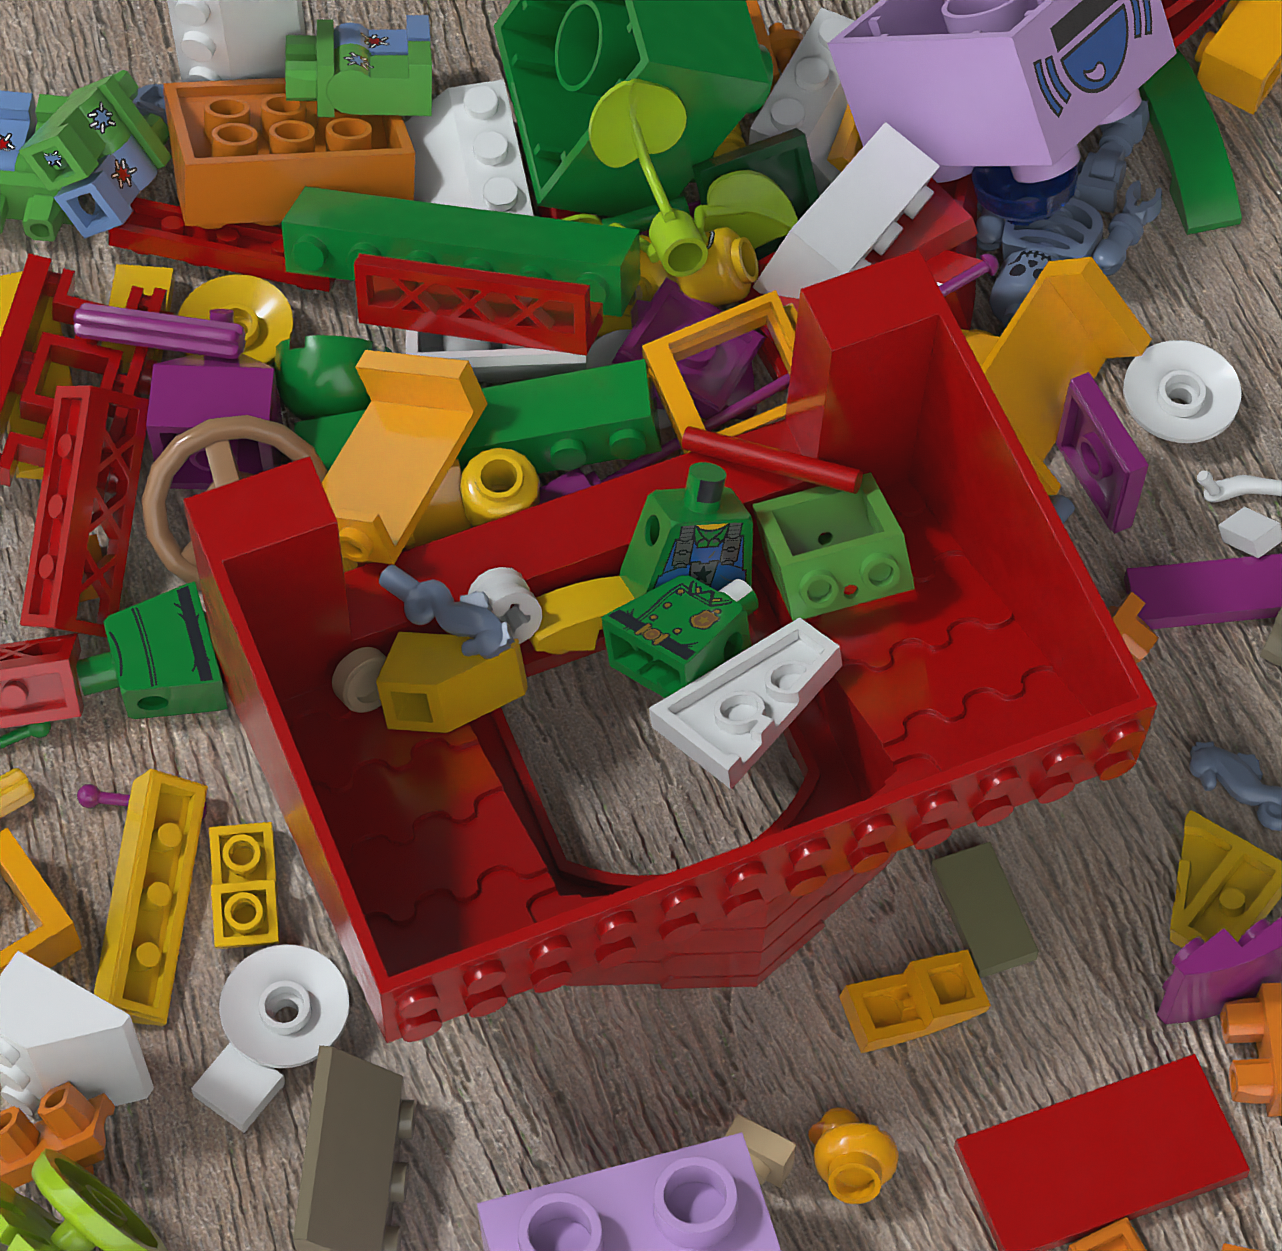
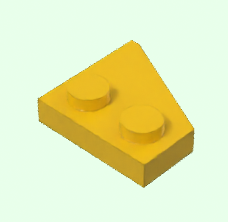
M1190 810L1185 817L1184 839L1176 881V896L1173 902L1170 923V941L1183 948L1191 940L1199 936L1207 942L1225 928L1238 942L1247 930L1258 921L1267 917L1282 897V861Z

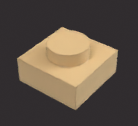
M737 1114L725 1137L742 1132L759 1184L762 1185L765 1181H768L781 1188L793 1168L796 1144Z

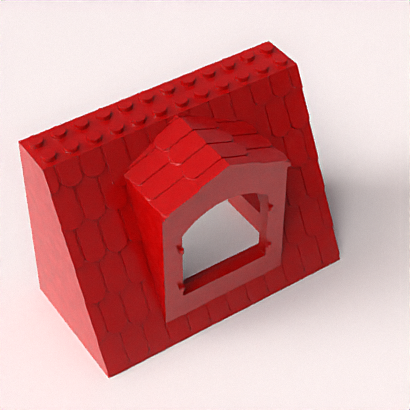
M919 249L800 289L785 419L734 436L742 440L863 471V474L871 472L904 533L915 589L803 619L840 646L842 667L783 731L790 753L796 759L804 776V781L799 791L776 821L752 842L676 871L658 875L619 874L589 868L566 860L501 707L448 733L397 730L387 728L382 705L368 712H355L350 710L335 695L332 688L333 674L338 664L349 653L359 648L373 647L380 650L387 657L398 632L453 634L441 628L436 620V616L430 622L423 625L413 624L407 619L404 612V602L379 584L382 572L392 564L372 562L344 572L338 521L310 456L183 499L221 679L386 1044L403 1038L405 1042L425 1039L439 1031L443 1022L467 1013L470 1017H482L502 1008L508 1002L509 997L530 989H534L536 993H545L563 985L659 984L661 989L757 987L825 927L823 921L879 874L891 862L897 851L913 845L917 850L934 847L948 839L955 829L974 822L979 827L995 824L1009 816L1013 812L1014 807L1035 799L1040 804L1050 803L1070 793L1074 789L1075 784L1096 776L1101 781H1108L1125 774L1134 767L1158 704ZM688 452L401 552L394 565L420 583L432 579L442 582L450 590L454 602H460L461 595H468L471 584L479 575L489 569L498 567L512 568L519 572L535 598L575 583L620 576L621 566L648 495L655 490L686 488L689 468L692 464L699 462L712 463L725 470L727 475L724 486L734 491L750 513L753 521L751 588L755 592L759 603L758 609L748 616L751 645L753 646L793 622L765 560L753 504L822 485ZM848 585L843 593L847 595L853 594L857 586ZM599 629L594 650L551 654L545 651H536L529 639L519 644L526 678L607 649L603 629Z

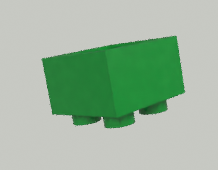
M511 0L493 26L537 204L542 207L613 217L657 204L639 158L622 167H609L599 160L589 140V121L596 104L609 89L618 83L635 78L660 84L673 90L683 103L687 120L681 138L670 149L661 153L649 154L668 200L677 198L689 183H696L692 165L713 158L714 152L746 113H755L763 106L772 86V57L765 46L758 44L746 0Z

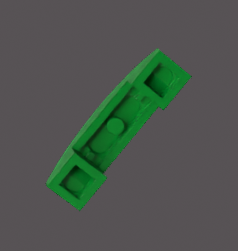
M1176 48L1177 53L1138 88L1142 101H1147L1149 120L1172 175L1169 192L1186 235L1239 225L1242 220V214L1233 173L1220 130L1194 71L1183 54Z

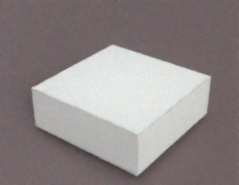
M229 1043L191 1089L196 1099L245 1133L283 1087L285 1080L283 1074L276 1069L252 1062Z

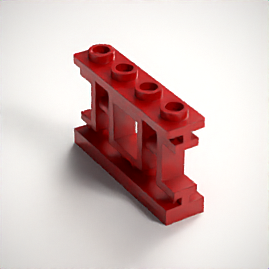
M30 253L28 254L0 337V446L17 394L21 395L20 419L45 424L46 427L42 439L9 431L3 452L0 453V484L9 487L11 486L18 462L44 468L54 398L40 394L51 362L104 375L100 388L141 397L142 394L150 396L153 364L160 363L159 361L152 360L155 348L136 346L127 376L122 375L124 351L98 345L99 340L84 339L77 335L72 339L42 331L36 352L33 353L32 349L50 297H54L52 301V320L73 326L75 323L73 320L75 310L79 309L82 304H105L73 297L75 271L63 268L62 274L52 272V259ZM132 285L125 308L175 315L173 312L166 311L167 290L155 287L152 296L144 295V288ZM109 405L107 419L108 417L113 418L109 435L115 443L125 435L129 409ZM110 464L99 472L96 487L105 503L109 500L111 494H116L118 478Z

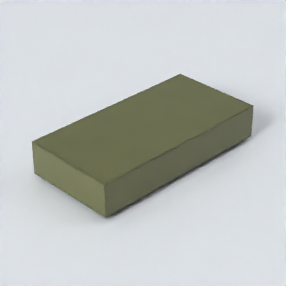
M991 842L932 860L930 871L965 950L968 949L980 979L1037 960L1039 950Z

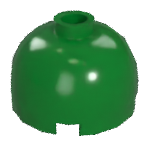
M311 335L305 336L304 348L290 350V339L281 341L276 346L275 377L277 389L285 407L297 418L304 421L366 410L371 399L355 366L365 350L373 349V341L346 336ZM385 346L383 352L393 353L390 348Z

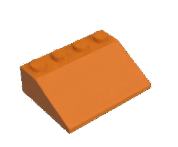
M285 78L163 83L177 194L185 226L197 225L206 229H216L231 223L254 222L265 226L277 225L282 222L305 186L414 200L416 152L402 115H351L335 109V117H317V101H286Z

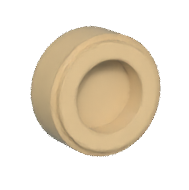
M363 647L349 653L338 664L333 674L332 688L335 695L352 711L368 712L382 705L376 680L387 657L376 648Z

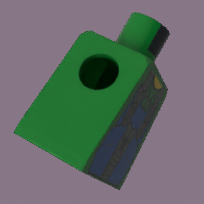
M707 462L694 463L689 468L686 488L655 490L648 495L620 571V577L635 599L678 576L686 575L693 577L716 591L721 590L735 579H741L751 587L752 517L734 491L724 486L727 474L720 466Z

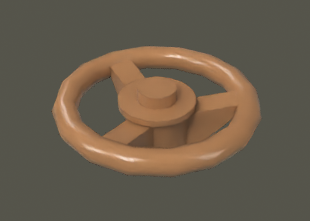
M250 415L208 419L176 436L152 464L141 500L146 537L164 567L185 583L195 581L198 591L202 592L192 541L181 549L169 530L166 500L173 476L192 454L203 448L206 450L214 480L206 491L254 475L239 471L230 444V440L246 438L272 445L292 461L310 456L322 483L328 471L315 448L283 424Z

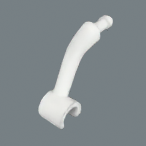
M1201 471L1197 475V481L1205 488L1204 499L1211 503L1225 501L1245 494L1282 496V480L1266 479L1251 475H1237L1214 481L1213 476L1208 471Z

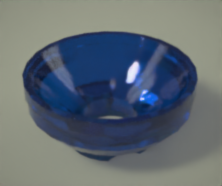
M1077 164L1069 171L1057 177L1034 183L1016 181L1010 166H974L972 170V183L978 202L989 212L1006 219L1010 224L1018 226H1029L1038 220H1048L1070 201L1077 189ZM1025 197H1035V198H1038V199L1029 200V201H1017V200H1019V199H1021V198H1025Z

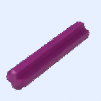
M84 303L79 309H76L73 318L75 334L84 339L226 359H237L244 352L246 345L245 329L235 323Z

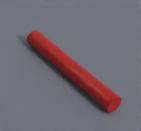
M688 426L682 438L683 450L852 494L858 493L862 483V470Z

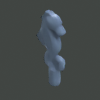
M390 565L385 568L379 578L380 586L404 602L405 615L413 624H426L436 616L437 622L444 631L455 636L473 638L462 644V654L465 656L480 654L484 659H490L498 656L504 650L510 649L511 643L515 642L511 634V625L507 622L502 623L492 613L493 608L489 604L488 596L484 592L477 593L475 591L469 595H461L460 602H454L450 590L442 582L432 579L420 583L396 565Z
M1196 742L1195 746H1192L1189 763L1190 772L1193 776L1200 778L1205 791L1215 789L1218 779L1225 790L1238 802L1259 806L1257 816L1259 822L1264 827L1270 830L1282 831V788L1264 785L1260 782L1263 773L1255 754L1246 755L1238 753L1236 755L1216 747L1214 742Z

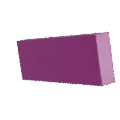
M1282 553L1262 555L1260 558L1250 556L1126 568L1124 576L1127 594L1133 592L1146 603L1137 616L1151 629L1277 617L1282 608Z

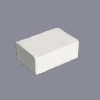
M1243 507L1218 525L1224 543L1256 558H1260L1282 542L1281 524L1247 507Z

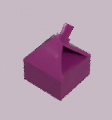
M230 309L210 310V320L234 323V311ZM243 353L237 359L193 354L153 364L146 428L154 462L176 436L208 419L250 415L283 424L275 370L273 367ZM246 438L230 440L239 471L255 475L281 466L282 452L274 446ZM205 448L192 454L173 476L170 489H208L214 480Z

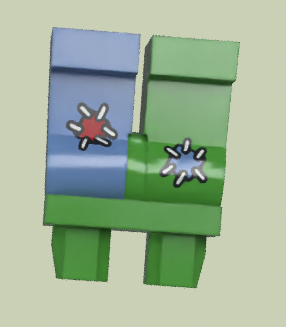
M406 15V29L368 30L361 24L351 22L340 24L334 28L333 19H317V35H286V101H317V117H335V109L351 115L432 116V56L429 15Z
M125 70L74 90L66 99L67 101L18 150L49 192L62 187L54 199L83 238L123 225L134 211L130 204L139 192L155 178L158 173L157 169L165 167L172 158L165 147L169 139L168 126L160 116H156L153 113L142 116L132 102L138 96L139 86L129 72ZM54 146L57 148L62 158L59 169L53 168L47 162L43 150ZM86 193L92 195L95 200L93 215L86 213L81 208L78 196Z
M0 90V234L3 233L6 219L23 220L22 223L26 236L33 240L53 242L62 224L73 225L54 199L62 187L49 192L18 151L67 101L68 96L40 94L36 107L33 93ZM54 146L43 150L47 162L53 168L59 169L62 158L57 148Z

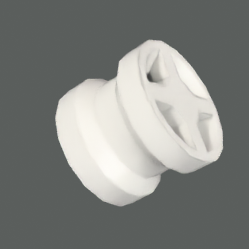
M506 567L489 569L479 575L471 584L468 595L475 591L477 593L484 592L488 596L489 604L493 608L492 613L502 623L507 622L511 625L513 639H518L519 644L531 638L538 630L542 620V608L519 572Z

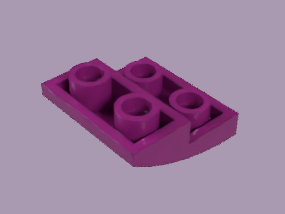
M1282 916L1272 924L1266 918L1258 921L1245 932L1238 942L1225 928L1207 942L1200 936L1191 940L1172 959L1171 963L1175 966V969L1162 986L1165 995L1157 1016L1165 1025L1206 1019L1219 1015L1225 1002L1255 998L1262 983L1282 982Z

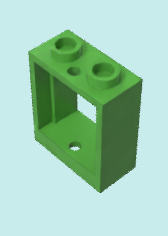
M871 472L863 474L862 483L857 494L819 486L753 504L764 557L792 621L798 618H810L915 589L904 533ZM848 585L857 586L853 594L847 595L843 591Z

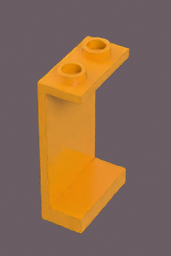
M1092 257L1048 261L981 366L1048 495H1057L1062 487L1043 461L1057 440L1070 379L1087 372L1095 379L1106 359L1142 356L1152 340Z
M365 350L355 368L371 402L322 481V486L338 521L343 558L356 562L371 561L395 564L488 404L470 362L467 360Z

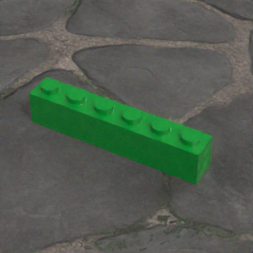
M306 186L281 222L286 272L355 281L354 262L359 253L590 285V301L603 303V315L622 317L641 280L640 230Z
M635 360L481 388L488 404L456 459L459 460L462 474L469 461L482 451L494 448L512 449L524 455L535 467L537 474L556 470H574L583 465L617 459L630 460L641 455L662 452L656 393L646 360ZM365 410L294 422L295 433L315 448L327 471H329Z

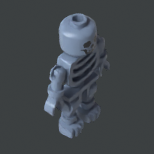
M1141 101L1140 106L1128 116L1100 125L1103 134L1099 142L1100 149L1097 153L1089 152L1085 162L1079 161L1069 171L1057 177L1041 182L1024 183V196L1016 198L1013 202L1009 191L1014 188L1016 180L1013 177L1010 166L1006 171L1001 172L999 178L995 177L993 166H982L983 186L985 189L979 193L977 208L981 212V217L976 222L978 234L975 236L977 237L978 247L984 251H995L1001 245L1003 246V262L992 288L989 303L993 314L1005 327L1011 321L1048 261L1092 257L1106 276L1114 275L1126 260V250L1128 247L1136 245L1144 233L1143 226L1153 221L1159 215L1162 208V189L1157 188L1153 199L1142 201L1137 206V200L1141 199V183L1139 180L1129 186L1125 195V205L1122 213L1116 214L1109 223V236L1107 239H1103V219L1097 211L1114 213L1116 209L1117 190L1121 189L1126 173V161L1124 159L1131 154L1133 146L1142 140L1150 119L1147 101Z

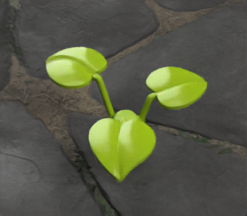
M633 78L630 81L618 83L600 98L592 112L588 132L594 153L607 166L613 168L622 167L639 158L641 167L660 208V212L653 218L649 229L651 243L640 237V250L647 254L649 260L652 263L660 260L664 269L670 275L684 277L697 272L707 260L708 249L706 243L708 242V237L705 233L706 231L728 227L737 232L740 238L746 237L754 249L773 239L787 235L798 222L794 208L784 191L772 179L756 171L740 170L717 178L708 189V205H699L695 208L694 221L688 213L671 208L649 154L664 152L677 143L686 127V111L681 99L673 90L660 84ZM577 214L562 219L603 225L598 217L591 214ZM612 223L609 225L614 227L626 228L619 223Z

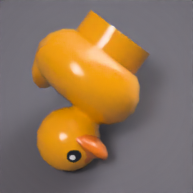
M836 1107L826 1111L808 1131L809 1140L815 1145L813 1160L817 1173L828 1183L829 1190L833 1196L840 1201L849 1204H862L871 1201L879 1194L881 1186L888 1182L896 1171L899 1153L892 1136L884 1130L881 1131L878 1126L860 1123L858 1116L847 1108Z

